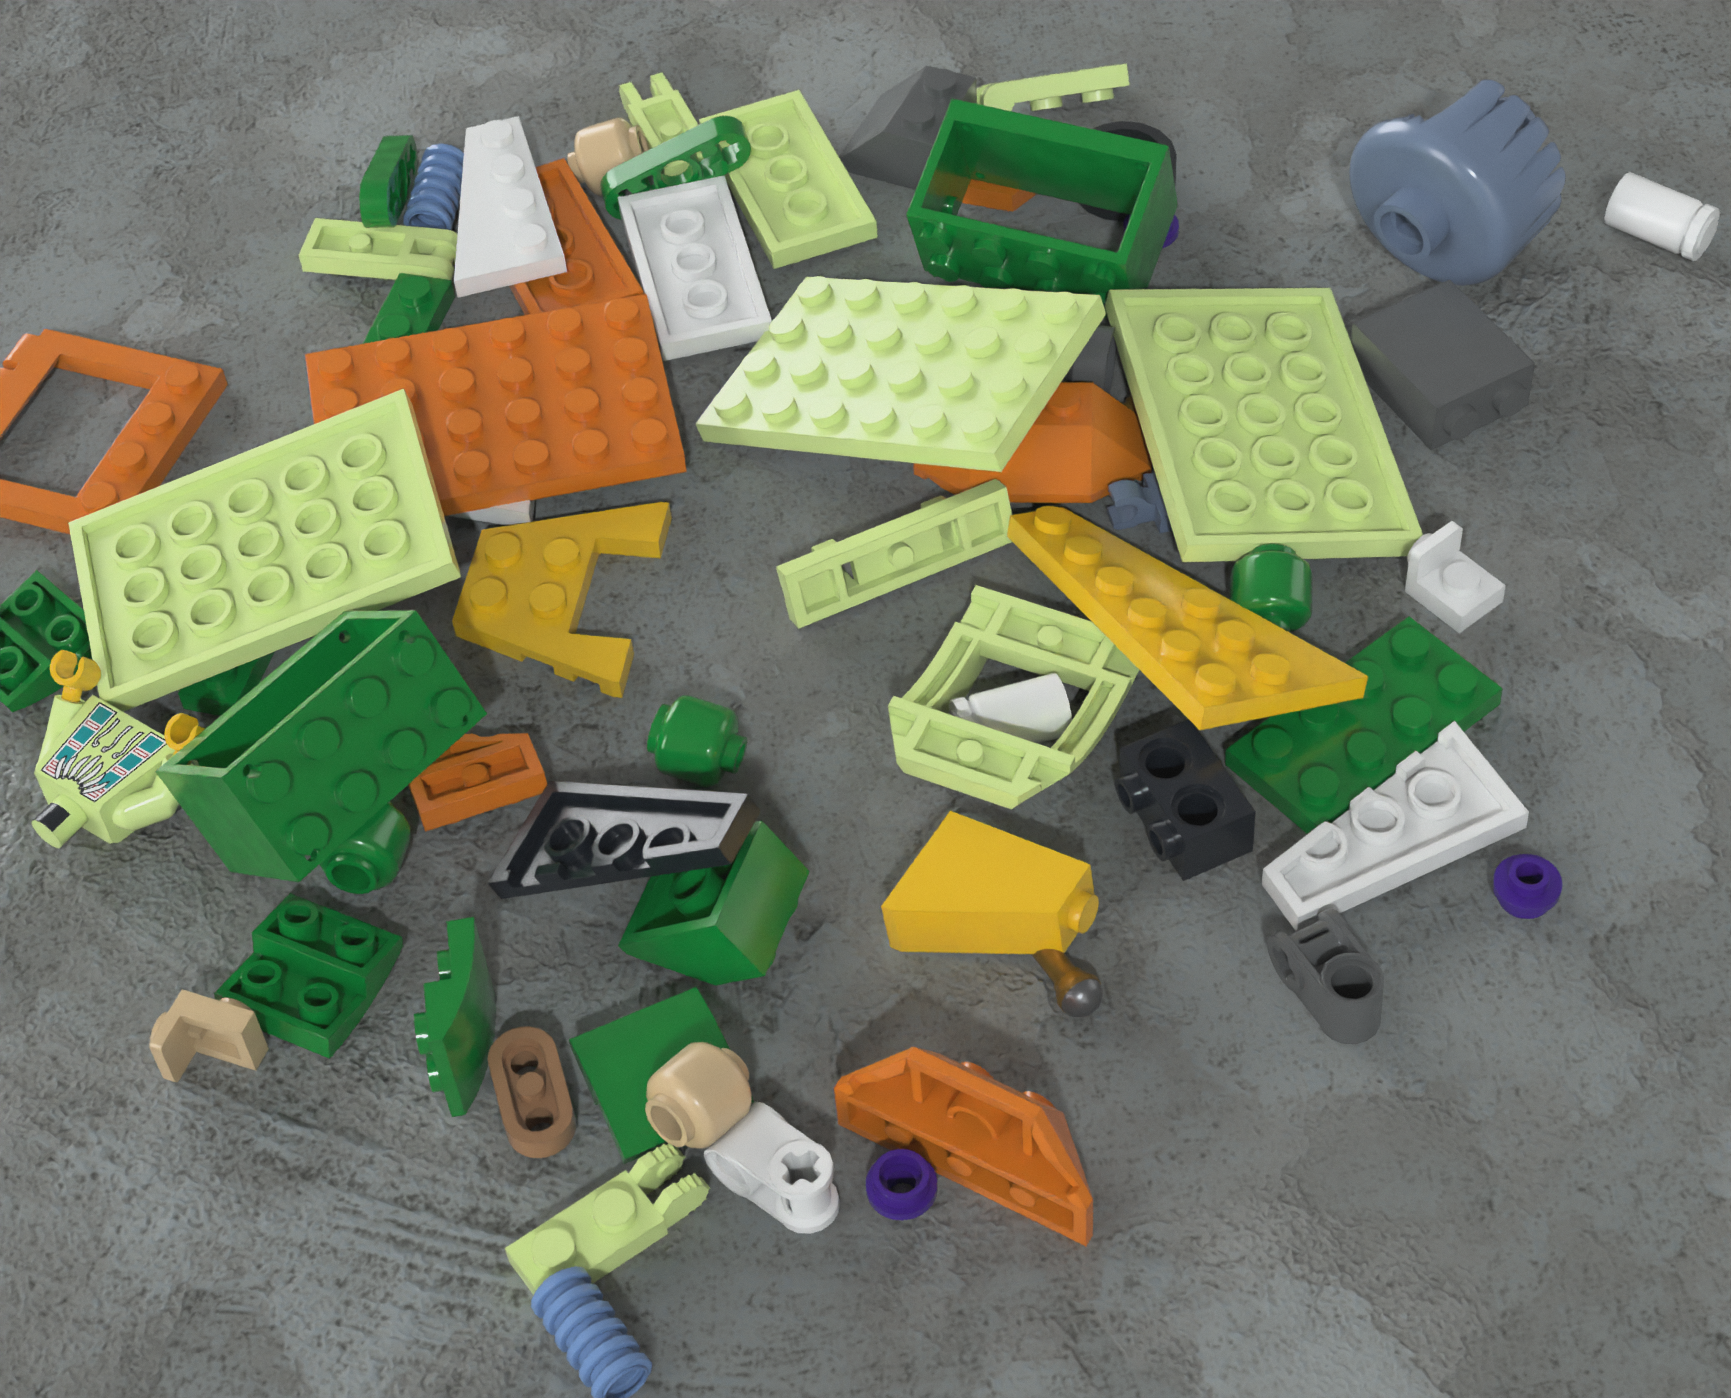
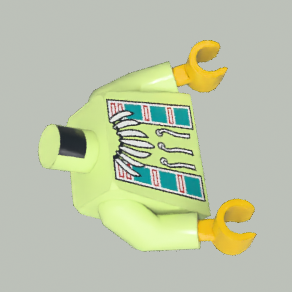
M67 650L57 652L50 664L52 678L64 687L62 695L54 696L45 738L34 772L48 806L33 819L32 826L45 842L55 848H61L81 827L109 844L119 843L134 831L169 819L174 815L179 803L155 771L206 728L198 726L197 718L179 713L168 721L165 734L162 735L94 695L87 701L82 700V691L91 690L98 684L101 678V670L94 660L83 656L78 663L77 672L73 675L77 665V656L75 653ZM189 761V762L187 763V765H192V766H194V765L191 763L192 761Z

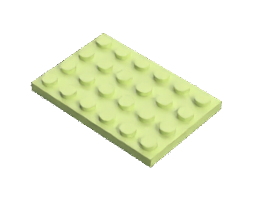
M823 276L806 277L776 318L770 323L769 331L763 333L695 424L704 442L1002 472L1105 317L1106 311L1100 295L1027 291L1015 288H979L966 285H932L918 282H884L870 279L825 278Z
M1331 288L1109 290L1105 309L1110 326L1115 327L1113 336L1182 562L1238 561L1250 554L1257 546L1264 544H1278L1290 547L1302 559L1408 556L1411 547L1423 536Z
M404 389L69 522L92 659L101 670V678L97 684L99 698L122 712L315 636L344 611H378L461 577L414 408Z

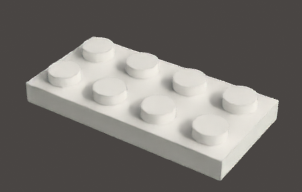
M725 176L617 197L620 216L643 293L647 294L662 361L756 342L764 332L769 331V325L772 320Z

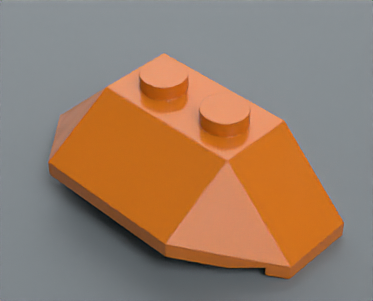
M1061 382L1002 472L913 463L914 475L924 480L929 478L942 489L954 495L997 479L1007 487L1010 503H1092L1110 495L1108 485L1121 480H1143V474L1152 473V461L1138 415L1094 383Z
M917 1047L909 1048L842 1076L835 1085L834 1094L838 1125L889 1150L907 1149L914 1151L932 1165L935 1173L1084 1246H1087L1093 1236V1197L1064 1112L1057 1110L1042 1095L1031 1091L1021 1093L994 1080L985 1069L974 1063H958L939 1053Z

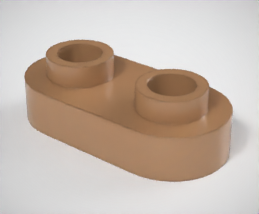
M523 1026L510 1029L493 1042L488 1053V1065L505 1132L510 1145L518 1153L530 1158L549 1157L562 1151L571 1142L576 1131V1119L557 1047L552 1037L539 1028ZM523 1067H536L533 1072L523 1075L516 1074ZM537 1124H552L547 1129L541 1131H531V1129Z

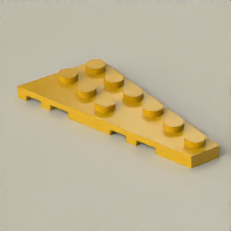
M1043 506L1034 512L1010 515L1007 537L1199 730L1364 697L1368 680L1366 674L1064 507Z

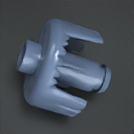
M1484 79L1454 104L1426 121L1420 115L1415 117L1414 114L1405 117L1387 119L1374 125L1362 135L1351 155L1349 180L1352 196L1361 217L1372 234L1403 264L1428 278L1442 283L1450 279L1455 285H1474L1495 277L1551 221L1561 205V191L1565 186L1566 174L1563 167H1559L1550 174L1561 160L1558 147L1555 142H1550L1541 151L1537 152L1547 138L1549 128L1540 117H1535L1530 106L1519 96L1511 95L1500 98L1504 94L1505 88L1494 80Z

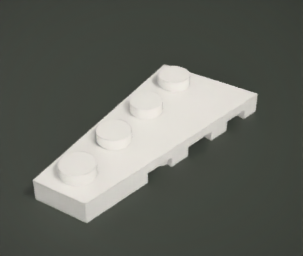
M519 116L504 120H492L482 125L466 128L454 272L457 298L567 272L564 253Z
M1454 721L1438 733L1437 742L1421 754L1415 751L1400 762L1396 767V774L1378 788L1372 790L1368 787L1352 799L1349 810L1334 822L1324 821L1264 867L1262 885L1295 931H1298L1317 922V916L1320 912L1332 908L1342 913L1525 829L1529 811Z

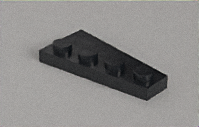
M549 781L488 881V884L501 899L731 865L761 810L749 794Z

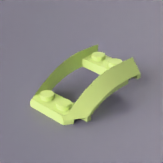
M976 585L971 593V603L960 623H954L927 669L902 698L893 696L888 704L896 763L906 774L1013 809L1071 774L1086 759L1115 718L1139 669L1092 621ZM988 658L1042 676L1056 673L1063 683L1089 691L1077 714L1051 748L950 715V700L967 696Z

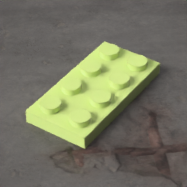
M800 90L699 119V124H702L717 116H732L740 120L744 125L751 146V154L745 164L724 176L773 269L878 238L876 219ZM726 140L719 142L722 148L729 146Z

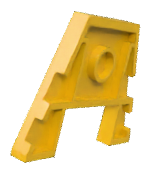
M656 502L482 529L452 619L456 637L521 662L526 657L553 666L554 674L573 682L579 676L599 684L601 693L622 698L634 658L632 640L576 634L599 554L661 559L672 520L669 502Z

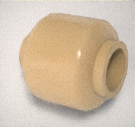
M617 117L578 131L575 135L574 151L568 153L567 159L569 167L579 184L585 183L591 192L602 196L600 183L603 176L610 169L650 150L640 126L632 127L625 119Z
M692 1042L658 1069L647 1082L646 1097L648 1102L645 1106V1112L652 1128L667 1143L676 1147H683L684 1145L697 1149L710 1147L750 1111L752 1093L748 1082L749 1071L746 1064L730 1049H720L706 1042Z

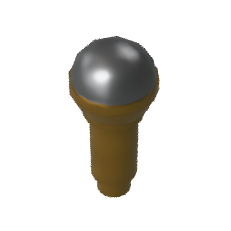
M1041 949L1032 954L1054 983L1057 1004L1064 1013L1071 1017H1085L1091 1015L1099 1008L1103 989L1095 975L1075 967L1065 953L1059 950Z

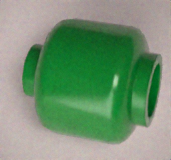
M1278 544L1257 546L1250 554L1239 559L1233 566L1230 579V600L1288 632L1296 631L1305 626L1312 615V572L1310 566L1305 560L1297 556L1296 552L1290 547Z
M683 695L678 697L671 706L662 704L658 709L649 731L647 751L654 754L655 764L659 772L701 787H712L721 780L726 771L733 774L737 773L746 752L747 737L738 735L739 721L734 710L694 696Z
M389 801L319 865L330 883L345 892L367 894L373 890L384 888L393 882L400 871L411 840L410 825L403 813Z

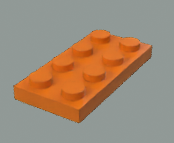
M562 158L535 167L564 253L567 272L510 285L509 287L524 314L529 315L644 294L643 289L566 160Z

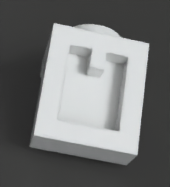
M1450 521L1434 534H1424L1411 547L1407 556L1408 570L1405 592L1460 634L1503 602L1506 585L1460 551L1463 528Z

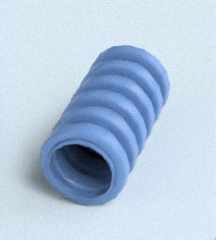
M434 144L425 150L414 181V187L411 191V197L407 203V210L403 216L405 226L452 231V223L455 220L461 197L464 153L460 149L447 144Z
M577 1266L562 1269L552 1274L538 1287L531 1299V1309L539 1318H543V1326L549 1334L555 1335L556 1345L562 1352L567 1353L569 1364L575 1370H579V1378L584 1385L591 1387L592 1397L629 1398L637 1392L647 1380L652 1370V1362L645 1353H639V1344L633 1336L627 1335V1327L620 1318H615V1310L608 1301H603V1293L596 1284H591V1277L583 1267Z

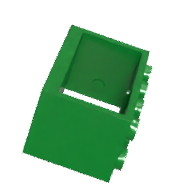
M952 98L906 216L923 269L934 277H940L947 282H955L961 279L981 284L984 288H1015L1027 291L1100 295L1105 309L1109 290L1148 289L1178 202L1168 145ZM974 179L1129 214L1131 217L1117 253L957 216L970 180Z
M416 610L344 611L155 772L230 872L300 882L486 716L487 712ZM340 633H344L345 638L343 642L339 640ZM192 761L194 766L187 765V763Z

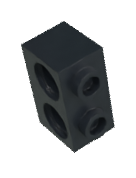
M1189 719L1120 748V776L1115 778V789L1118 798L1129 814L1136 812L1146 826L1147 837L1154 853L1161 861L1169 860L1183 881L1253 851L1256 811Z

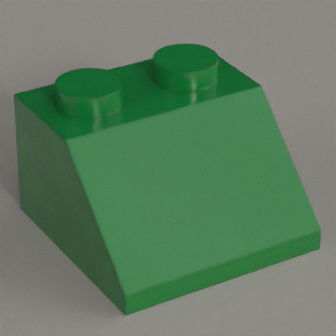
M762 820L754 822L731 865L650 877L618 947L627 955L715 986L763 977L775 960L776 949L790 917L798 906L799 895L810 871Z

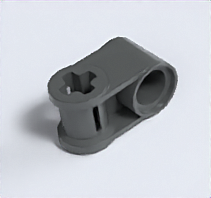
M1329 908L1318 913L1317 922L1290 935L1278 932L1268 937V953L1276 973L1282 982L1291 991L1295 992L1328 1037L1343 1044H1358L1369 1040L1377 1033L1381 1023L1384 974L1379 964L1371 958L1355 938L1350 926L1338 911Z

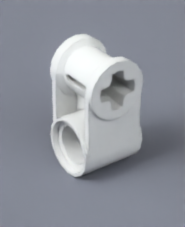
M757 1101L752 1103L748 1114L704 1151V1158L708 1167L721 1183L737 1195L748 1198L780 1221L787 1229L805 1234L822 1231L833 1223L839 1213L840 1200L836 1186L832 1183L834 1166L830 1153L822 1145L814 1142L788 1124L779 1113L764 1103Z

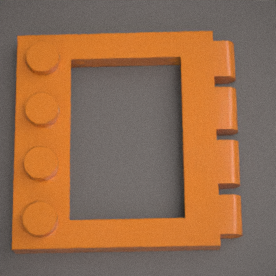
M45 328L39 336L23 334L3 361L4 368H0V440L53 367L150 389V391L76 497L0 479V517L70 534L69 522L159 487L228 384L223 369Z

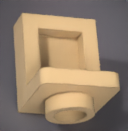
M183 989L169 1011L162 1013L156 1020L152 1028L149 1044L162 1077L176 1083L182 1077L196 1052L256 1071L269 1049L255 1012L247 1005L232 998H222L218 1001Z

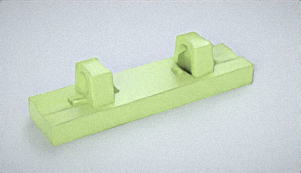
M994 479L949 498L943 496L935 497L921 503V509L839 542L830 539L813 546L811 553L776 566L789 619L798 629L1011 543L1012 541L1007 537L1010 515H1012L1007 487L997 479ZM850 562L854 579L845 571L842 566L843 564Z

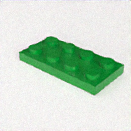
M1408 616L1345 662L1347 665L1368 676L1363 698L1271 716L1226 749L1225 765L1308 834L1324 821L1332 823L1349 810L1350 801L1365 789L1370 787L1372 790H1375L1396 774L1397 765L1413 752L1417 751L1421 754L1437 742L1438 733L1455 721L1462 731L1465 732L1500 705L1503 688Z

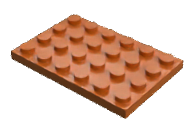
M647 294L305 354L314 424L401 389L405 390L414 408L444 516L687 472L685 455Z

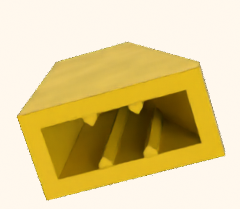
M950 811L881 905L889 945L900 952L1034 954L1041 949H1055L1065 953L1078 932L1084 934L1093 924L1098 911L1099 899L1094 894L1090 864Z

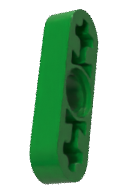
M717 116L610 169L603 176L600 183L607 212L612 217L622 220L617 197L626 196L622 192L625 189H628L632 194L724 176L740 168L746 163L751 154V146L744 125L735 117ZM726 140L729 146L722 148L719 142ZM699 151H701L703 156V160L701 161L698 160L696 154ZM681 160L689 163L688 168L679 175L667 176L661 173L662 169L670 162ZM652 175L653 185L649 184L648 176Z
M412 135L383 136L360 184V214L365 228H394L417 176V149Z

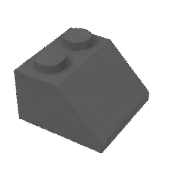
M926 65L880 95L839 156L847 172L916 190L951 99L977 104L976 77Z

